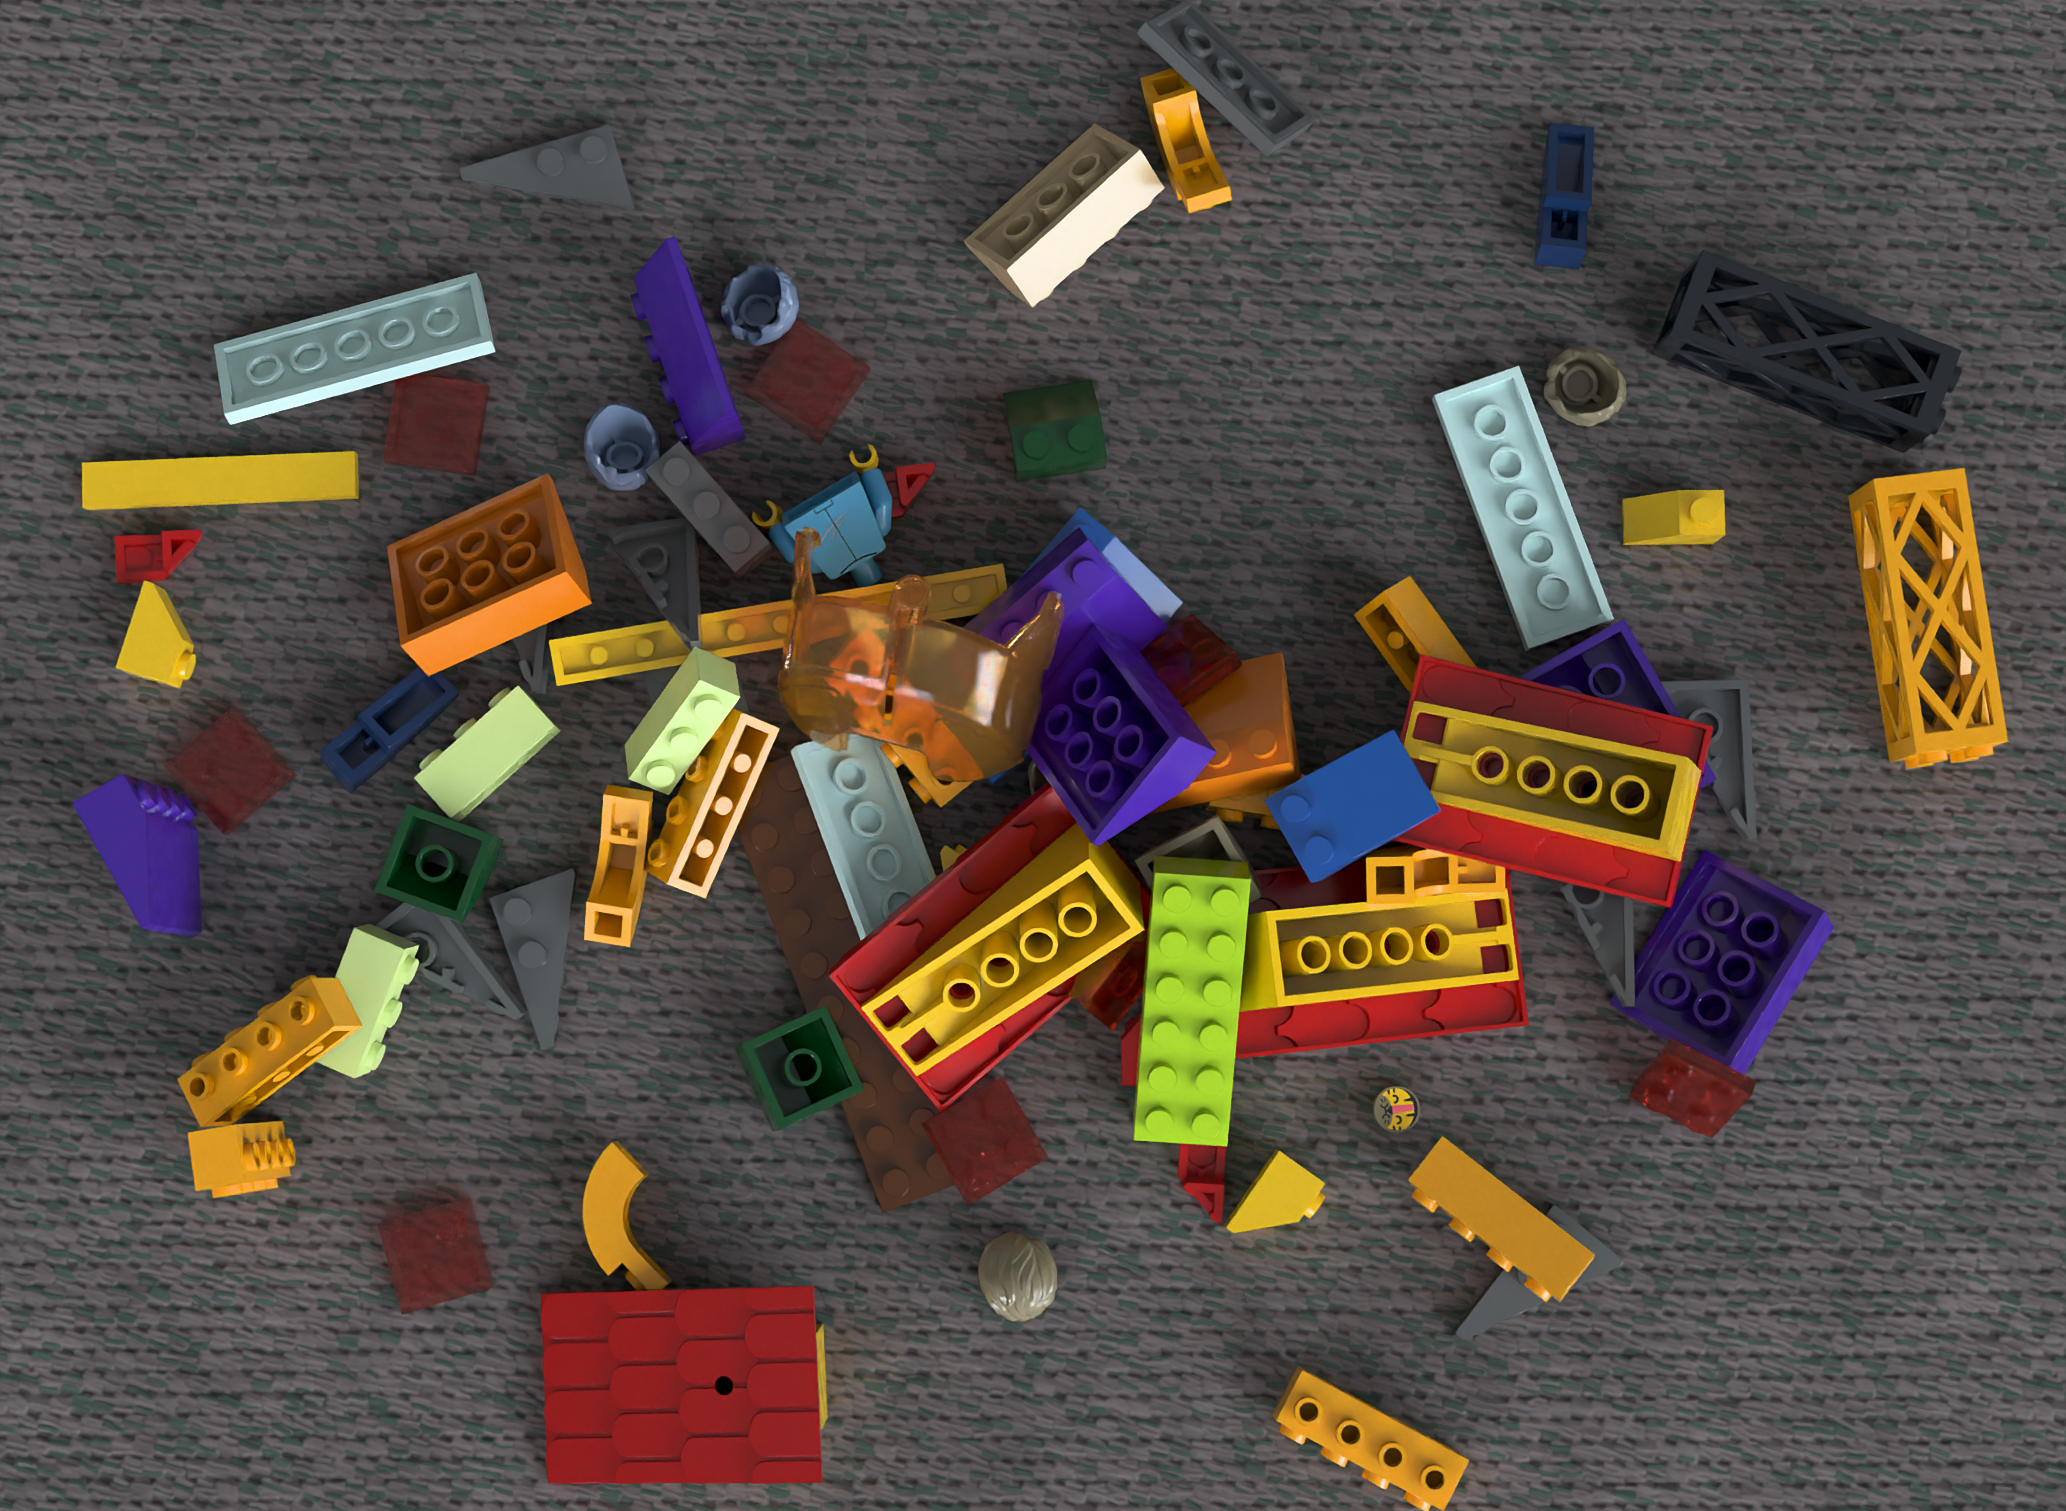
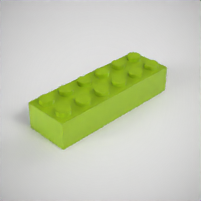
M1154 856L1133 1113L1134 1140L1227 1147L1251 883L1248 862Z

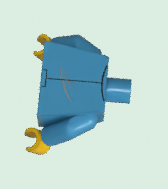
M867 444L872 455L868 462H857L854 452L851 450L849 456L856 471L783 513L781 507L768 500L766 503L773 511L770 520L763 522L761 516L753 511V521L758 526L770 530L768 534L770 539L789 563L812 574L824 572L831 580L849 571L859 588L871 586L882 577L883 574L874 561L873 556L886 548L883 537L891 530L892 497L882 471L877 469L879 459L874 446L871 444Z

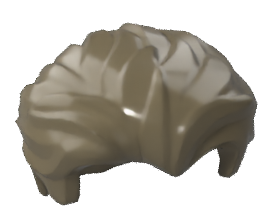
M1587 346L1571 347L1549 363L1547 369L1548 381L1544 386V398L1559 416L1576 425L1594 426L1608 420L1614 412L1620 410L1622 403L1626 400V380L1622 372L1610 356L1596 348Z
M1012 1231L991 1240L985 1246L980 1258L978 1272L980 1287L989 1305L996 1313L1011 1321L1019 1320L1024 1322L1040 1315L1053 1302L1057 1289L1056 1264L1047 1244L1037 1238L1028 1239L1024 1234Z

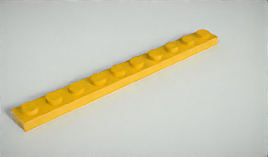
M1003 564L702 614V649L724 658L853 636L863 627L870 629L871 632L979 614L1007 590ZM667 620L549 640L557 686L682 665L690 654Z

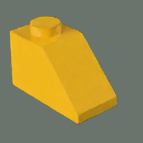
M1676 490L1623 499V545L1714 544L1726 535L1724 490Z
M144 580L115 668L131 675L180 689L183 679L188 680L195 667L196 655L192 653L194 644L166 590Z
M1275 1149L1223 1226L1232 1233L1296 1223L1301 1220L1303 1215L1310 1219L1325 1199V1195L1320 1192L1325 1183L1281 1151Z

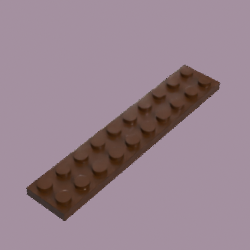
M792 754L766 763L758 777L737 829L807 1013H810L825 1005L827 1006L864 1088V1091L841 1101L880 1207L884 1213L966 1181L970 1177L944 1110L940 1112L829 977L830 968L839 961L841 956L861 940Z

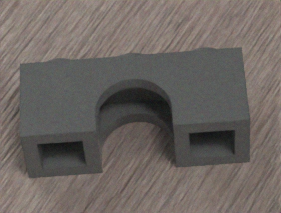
M680 441L645 470L652 483L675 509L691 523L713 552L739 581L774 552L770 542Z

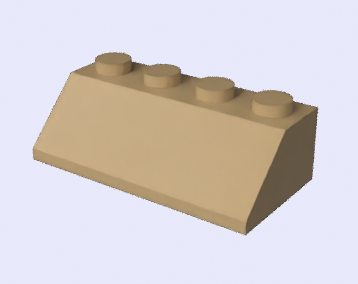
M1094 123L966 238L964 243L1013 295L1033 308L1039 301L1047 298L1054 288L1072 271L1079 269L1086 262L1087 258L1103 243L1115 237L1120 228L1134 215L1147 208L1152 199L1164 189V186L1139 148Z

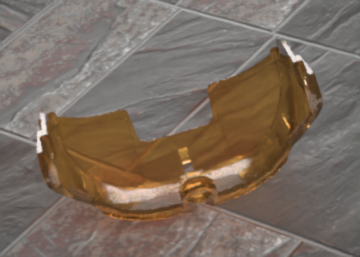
M809 526L803 527L802 532L796 531L792 581L793 610L789 614L777 675L778 698L795 725L813 741L838 752L848 749L849 735L851 734L918 751L926 756L928 768L932 776L946 781L968 782L982 780L1004 772L1023 762L1026 750H1029L1042 704L1041 690L1045 669L1048 670L1051 665L1065 612L1064 601L1060 600L1061 593L1050 591L1038 614L1002 646L977 633L926 617L931 590L926 579L917 574H908L898 580L894 586L888 606L838 596H816L810 567L813 549L821 544V537L815 528ZM890 674L897 676L893 698L892 721L884 719L886 690Z

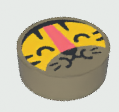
M1390 1086L1384 1088L1376 1095L1372 1105V1113L1375 1121L1381 1128L1399 1133L1409 1130L1416 1124L1420 1115V1104L1416 1095L1409 1089L1401 1086Z

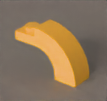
M1174 68L1140 78L1155 140L1177 199L1183 201L1188 213L1208 209L1214 205L1232 200L1230 185L1214 156L1205 132L1196 89Z
M607 785L603 794L598 861L591 891L586 902L584 940L626 947L631 945L643 899L647 876L645 868L648 863V852L652 844L654 821L651 820L653 792L613 785Z
M1412 845L1376 850L1366 855L1367 904L1414 903V900L1419 897L1446 893L1505 892V868Z
M618 1141L610 1143L596 1161L584 1192L583 1224L589 1247L598 1264L608 1276L624 1264L629 1270L624 1276L636 1290L664 1289L673 1280L637 1243L631 1232L628 1220V1210L632 1195L649 1173Z

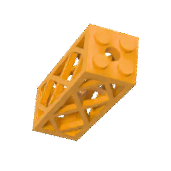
M1965 468L1873 479L1849 495L1848 499L1889 762L1904 761L1905 769H1911L1947 761V755L1950 757V763L1978 760L1979 757L1993 755V747L2008 742ZM1921 505L1931 517L1934 542L1915 520ZM1897 520H1899L1901 523L1894 537L1893 530ZM1909 533L1934 562L1925 583L1901 555ZM1953 543H1954L1955 546L1958 548L1957 553H1956V555H1955V557H1954V560H1953ZM1880 560H1881V572H1880V570L1877 568L1878 565H1879V563H1880ZM1900 575L1919 597L1914 610L1904 600ZM1940 579L1942 588L1937 598L1933 593ZM1928 608L1931 614L1925 626L1922 619ZM1940 623L1949 633L1953 658L1935 638ZM1917 635L1920 640L1914 654H1912L1911 645ZM1929 650L1952 677L1943 700L1940 699L1920 675V670ZM1972 662L1977 667L1973 677L1971 675ZM1898 676H1899V687L1895 684L1896 681H1897ZM1919 694L1936 714L1932 726L1922 716ZM1959 694L1960 709L1955 717L1951 710Z

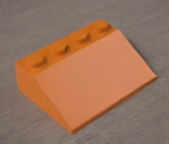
M548 473L387 546L400 646L428 676L592 604L585 567L555 485Z
M1281 652L1161 679L1217 753L1187 789L1148 814L1290 785L1301 779L1285 664Z

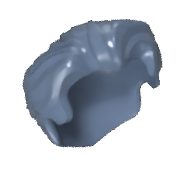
M758 263L749 265L746 271L732 278L725 287L720 311L731 336L740 340L745 339L751 345H761L779 339L792 327L799 310V301L796 287L791 282V276L783 268H779L776 264Z
M614 402L613 404L608 403L605 407H600L587 424L584 436V454L591 473L604 483L607 488L612 490L631 491L644 485L648 480L645 470L662 456L659 435L647 416L630 405Z

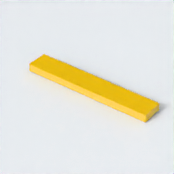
M355 451L82 463V507L86 510L359 499L358 454Z

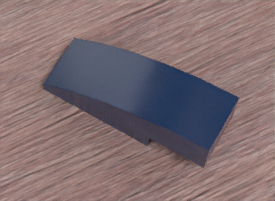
M1551 122L1549 124L1536 229L1534 264L1579 270L1586 251L1587 218L1592 202L1594 127Z
M418 667L359 713L354 724L321 749L320 761L352 793L428 727L459 696V692L440 671L428 676Z

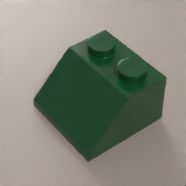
M1092 380L1003 393L1017 482L1106 469L1107 452L1100 410Z
M407 804L374 891L463 923L489 880L504 839Z
M826 1005L734 1047L772 1131L786 1128L864 1091Z

